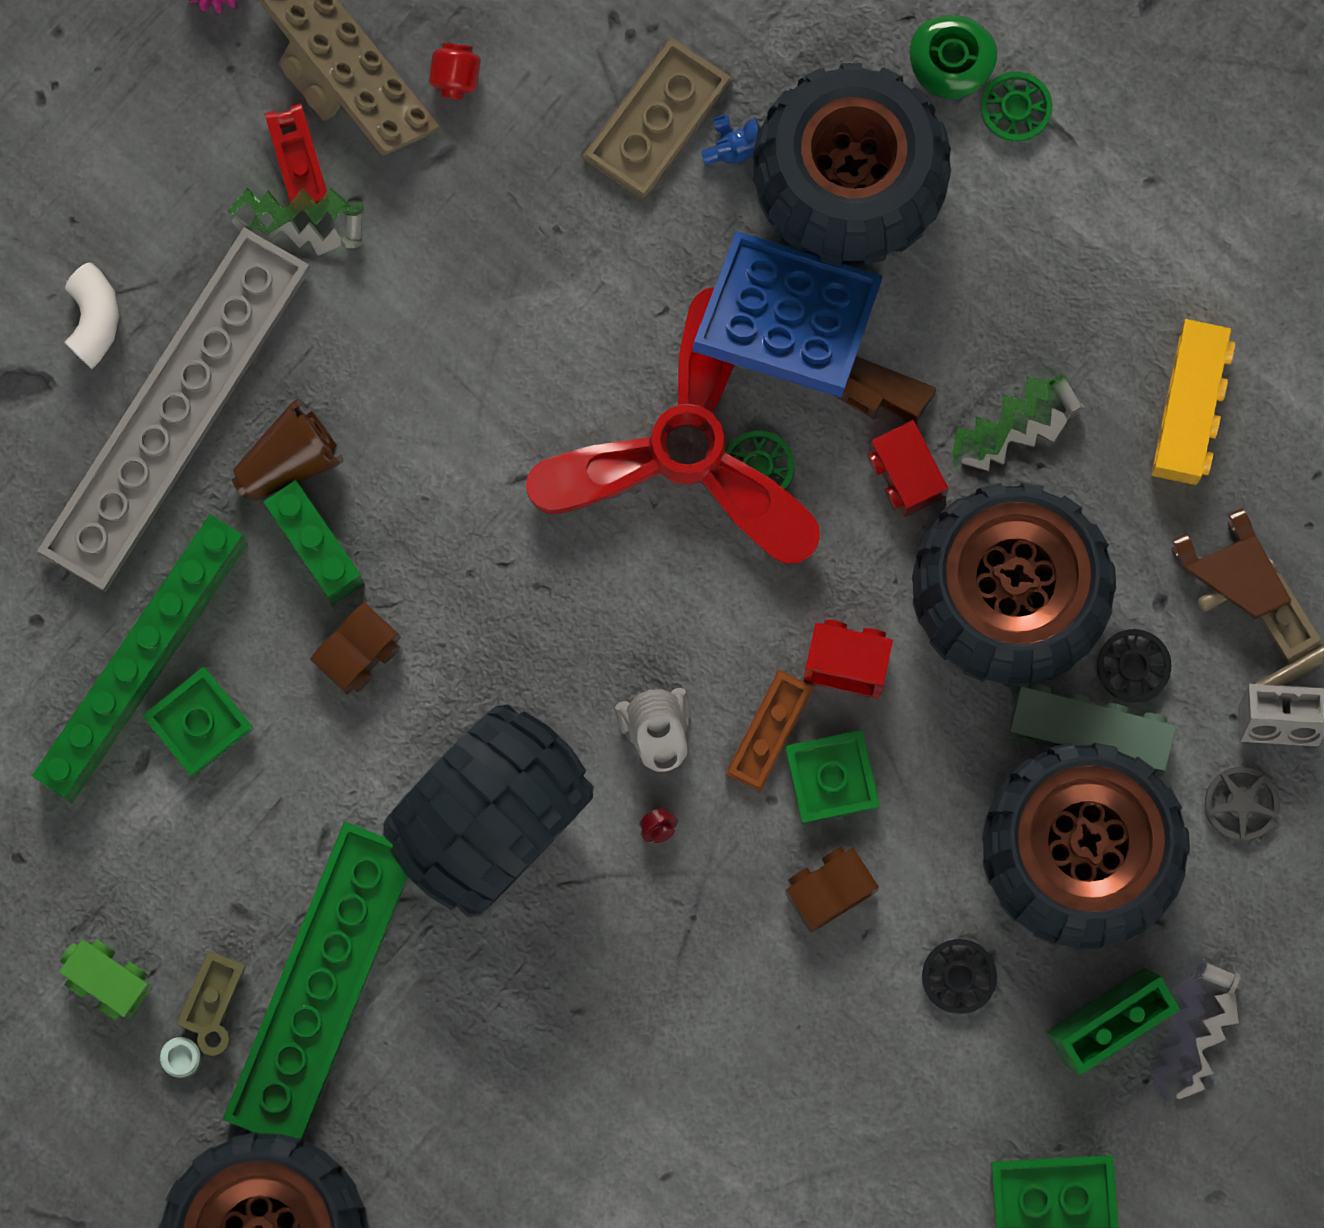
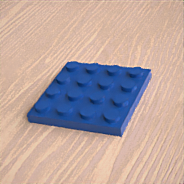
M736 231L694 340L692 351L842 398L883 276L845 264L838 266L820 261L821 257L807 252L801 253L797 249Z

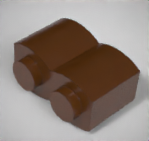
M363 602L349 615L338 630L316 650L310 660L346 694H349L353 689L359 692L372 679L373 675L370 673L372 668L379 661L384 664L387 663L398 652L400 646L397 642L401 637L372 608Z
M842 847L833 850L821 859L824 863L821 868L812 873L808 868H805L788 880L791 886L786 889L785 894L810 933L822 928L844 912L878 892L879 886L853 847L845 852Z

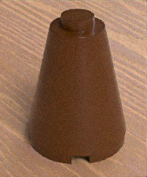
M297 398L290 403L233 468L236 477L232 479V483L244 498L251 496L254 500H258L280 491L295 480L299 483L343 463L342 454L334 457L332 450L337 445L323 423L313 411L305 415L300 409L305 404L302 400Z

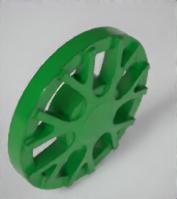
M1024 72L1004 73L993 79L985 88L980 104L981 117L989 131L998 138L1009 142L1028 141L1038 136L1048 125L1052 114L1051 95L1047 87L1031 74ZM1011 80V85H1008L1005 81ZM1015 80L1027 82L1025 92L1014 91ZM1000 83L1008 92L1003 99L993 91ZM1030 83L1035 86L1033 89L1029 88ZM1039 90L1044 100L1032 104L1029 96ZM989 94H990L994 99H988ZM987 104L1001 105V113L988 114ZM1046 104V109L1041 108L1040 106ZM1031 111L1045 114L1043 121L1039 123L1030 119ZM1002 118L1011 122L1006 132L996 127V124ZM1024 121L1029 132L1018 134L1016 123Z
M761 430L746 432L734 439L725 451L729 455L743 458V463L769 478L773 474L779 476L784 480L781 484L784 490H787L793 480L795 462L791 449L782 438L774 433ZM756 438H763L761 443H757ZM753 439L757 450L746 454L741 443ZM767 439L777 443L771 455L762 451ZM737 447L740 449L739 453L734 452ZM781 447L785 452L778 453V450ZM787 456L789 467L774 468V459ZM788 471L787 476L785 477L782 473Z

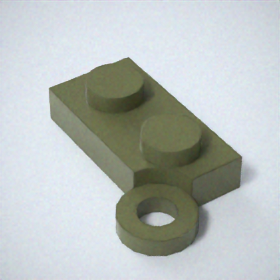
M209 950L176 1025L198 1034V1047L203 1053L209 1056H219L229 1047L230 1037L227 1030L222 1027V1023L246 970V966ZM213 1032L218 1033L221 1037L220 1044L214 1048L209 1047L206 1043L207 1036Z

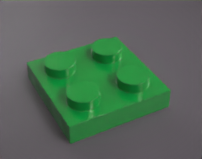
M202 667L142 715L192 778L254 730L250 722L205 667Z
M863 730L785 746L802 825L879 809V800Z

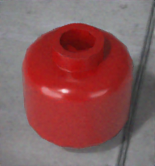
M443 43L442 48L436 49L432 53L429 84L433 88L441 90L440 97L462 100L463 93H471L477 89L481 59L477 54L472 53V46Z

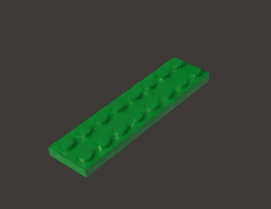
M344 821L222 1120L254 1133H280L303 1140L408 880V876L403 872L390 852L393 845L384 836Z

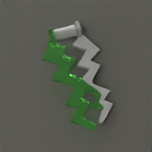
M247 188L228 209V213L233 214L245 203H248L256 213L250 226L237 216L232 219V223L240 232L243 228H246L270 242L279 231H284L299 248L307 241H310L318 256L341 246L357 248L363 245L361 237L363 204L358 202L348 203L332 188L329 189L318 204L302 188L287 207H282L269 190L262 200L259 201ZM303 209L317 225L327 211L334 221L343 212L346 215V236L342 237L335 226L324 240L311 222L300 232L293 219ZM267 211L274 219L268 228L259 220Z
M1060 374L1052 380L1027 377L1025 400L1003 395L1002 414L999 422H992L975 416V431L957 427L953 458L957 459L959 457L964 439L984 445L986 434L997 437L996 451L978 446L980 459L963 458L961 460L962 465L989 472L990 461L1004 466L1009 443L1013 442L1034 448L1037 435L1054 443L1068 420L1080 414L1085 407L1077 399L1067 382L1068 378L1065 374ZM1049 390H1055L1066 409L1065 413L1052 408L1050 426L1028 419L1026 435L1012 429L1015 412L1035 417L1037 398L1048 403Z

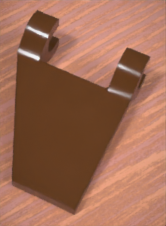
M1243 508L1230 513L1229 518L1231 521L1228 522L1232 534L1239 542L1202 559H1198L1187 534L1172 540L1174 545L1172 552L1184 570L1253 618H1259L1291 603V598L1257 539L1250 519Z

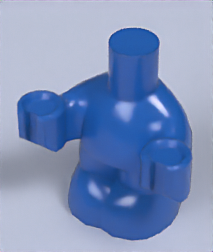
M722 115L713 119L716 131L720 132L721 140L716 141L717 146L701 151L706 166L719 161L723 163H743L748 158L753 157L757 133L761 128L757 118L747 121L743 128L736 131L731 127L728 115Z

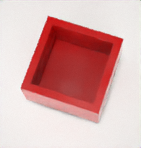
M825 619L823 624L815 622L803 682L880 699L894 639L886 638V633L878 629L863 628L862 632L849 630L846 623L837 620Z

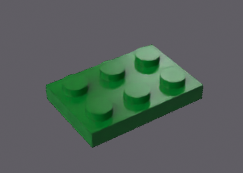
M1113 1155L991 1162L995 1228H1119Z

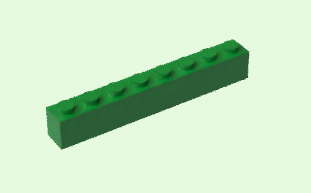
M209 514L32 774V777L40 784L73 804L247 547L248 543L241 533Z

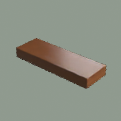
M778 670L725 775L761 793L814 687Z

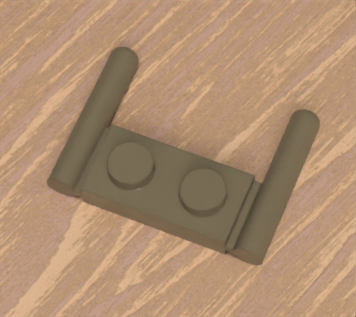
M1268 558L1291 598V603L1258 619L1288 665L1256 684L1284 686L1324 663V645L1321 643V638L1282 575L1277 572L1275 564ZM1212 590L1198 599V606L1202 611L1207 612L1227 599L1215 590Z

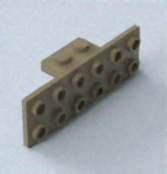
M258 0L290 40L278 65L283 70L285 76L292 81L304 96L309 106L316 111L323 121L334 117L342 105L381 155H387L436 132L439 127L438 123L339 0Z

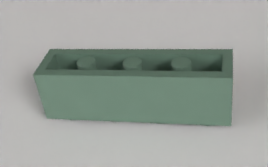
M1030 683L1028 688L1021 686L1017 695L1007 738L1045 748L1068 743L1092 745L1094 742L1115 746L1117 751L1135 759L1138 756L1156 769L1154 773L1158 777H1161L1166 771L1176 725L1167 723L1168 718L1154 713H1145L1144 717L1129 714L1128 707L1115 703H1106L1105 707L1090 704L1091 699L1080 694L1068 693L1067 698L1051 694L1052 689L1041 684Z

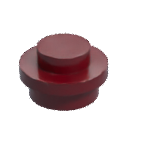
M666 808L655 809L641 819L639 823L642 829L641 837L645 842L654 841L656 844L662 843L673 836L678 819L673 813H669Z

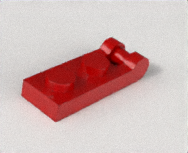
M301 103L291 105V110L276 114V110L264 113L293 213L330 203ZM296 125L297 131L282 134L281 128Z

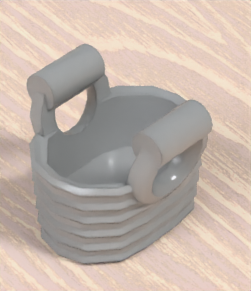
M677 688L671 693L663 689L648 690L637 695L631 703L622 701L616 704L615 709L620 731L625 734L631 744H634L643 765L656 772L670 771L680 766L688 755L686 731L688 730L689 718L691 717L685 689Z

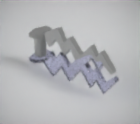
M1202 959L1195 974L1173 986L1187 1006L1168 1017V1020L1180 1036V1043L1158 1051L1167 1062V1065L1150 1072L1166 1099H1170L1171 1094L1164 1076L1184 1070L1178 1058L1190 1055L1197 1068L1180 1074L1190 1085L1177 1093L1176 1098L1182 1099L1205 1090L1200 1077L1214 1073L1203 1055V1050L1226 1040L1221 1026L1239 1023L1235 990L1240 981V974L1236 972L1235 974L1210 965L1206 960ZM1201 979H1205L1228 989L1227 993L1214 996L1225 1013L1203 1020L1211 1035L1195 1038L1186 1021L1207 1014L1196 998L1198 995L1208 994L1200 983Z

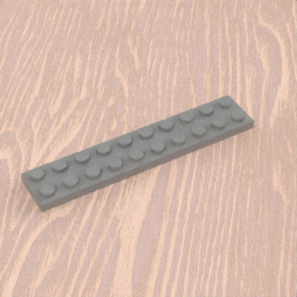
M242 229L38 548L37 552L106 593L311 270L309 264L250 230Z

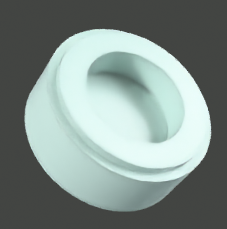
M177 1037L169 1040L163 1046L160 1062L163 1069L169 1075L176 1078H187L195 1074L202 1062V1054L195 1042L185 1037Z

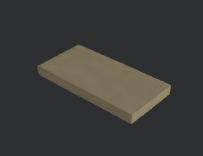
M670 36L582 155L583 160L643 201H646L733 83V78Z

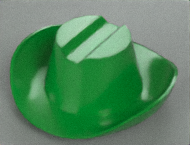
M944 15L925 21L915 31L910 43V62L915 77L928 92L941 98L958 99L974 93L989 79L997 61V46L992 35L978 22L960 15Z

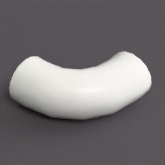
M89 262L79 267L70 276L65 286L66 291L79 305L81 316L79 325L64 343L88 367L93 369L114 342L119 321V311L114 289L101 270Z

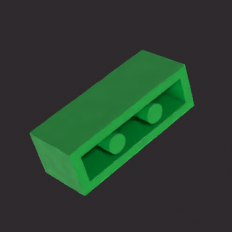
M296 480L263 501L269 514L332 606L365 585L361 574Z
M1144 967L1045 1033L1063 1064L1077 1074L1082 1075L1180 1009L1162 977Z

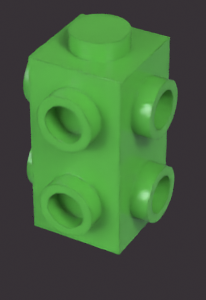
M84 939L78 945L75 943L71 944L60 960L63 966L59 973L68 978L64 986L83 999L87 993L93 995L100 1000L96 1008L116 1021L120 1015L131 1020L153 989L152 986L145 982L149 974L130 961L125 967L121 966L112 959L116 952L98 939L92 945Z

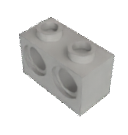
M1248 684L1238 707L1241 742L1303 746L1320 745L1324 737V688Z

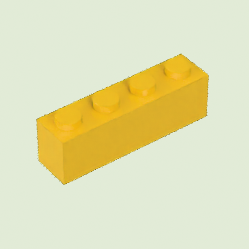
M1185 319L1179 333L1151 476L1197 485L1202 474L1209 475L1213 459V453L1207 452L1209 438H1216L1221 416L1214 414L1217 401L1223 402L1228 384V379L1222 378L1224 364H1231L1235 349V342L1229 341L1231 328Z

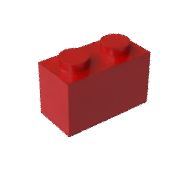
M914 420L871 440V453L867 454V458L874 473L877 476L883 474L889 486L885 488V493L894 510L900 508L904 517L947 496L949 488Z

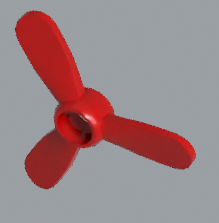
M715 287L706 288L694 297L689 306L678 358V405L671 407L660 415L651 429L650 437L593 445L541 461L532 467L526 478V491L529 500L539 511L547 514H563L614 497L658 474H661L664 478L675 484L694 485L702 483L734 524L770 557L786 565L800 564L814 554L820 541L819 524L812 513L772 479L725 453L727 442L725 433L714 413L734 368V364L692 351L694 340ZM684 426L695 427L705 432L709 446L706 458L690 465L681 464L670 459L666 445L669 433Z

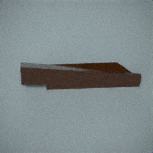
M856 356L842 398L834 397L872 419H875L881 407L905 421L910 422L914 420L915 424H917L933 398L936 388Z

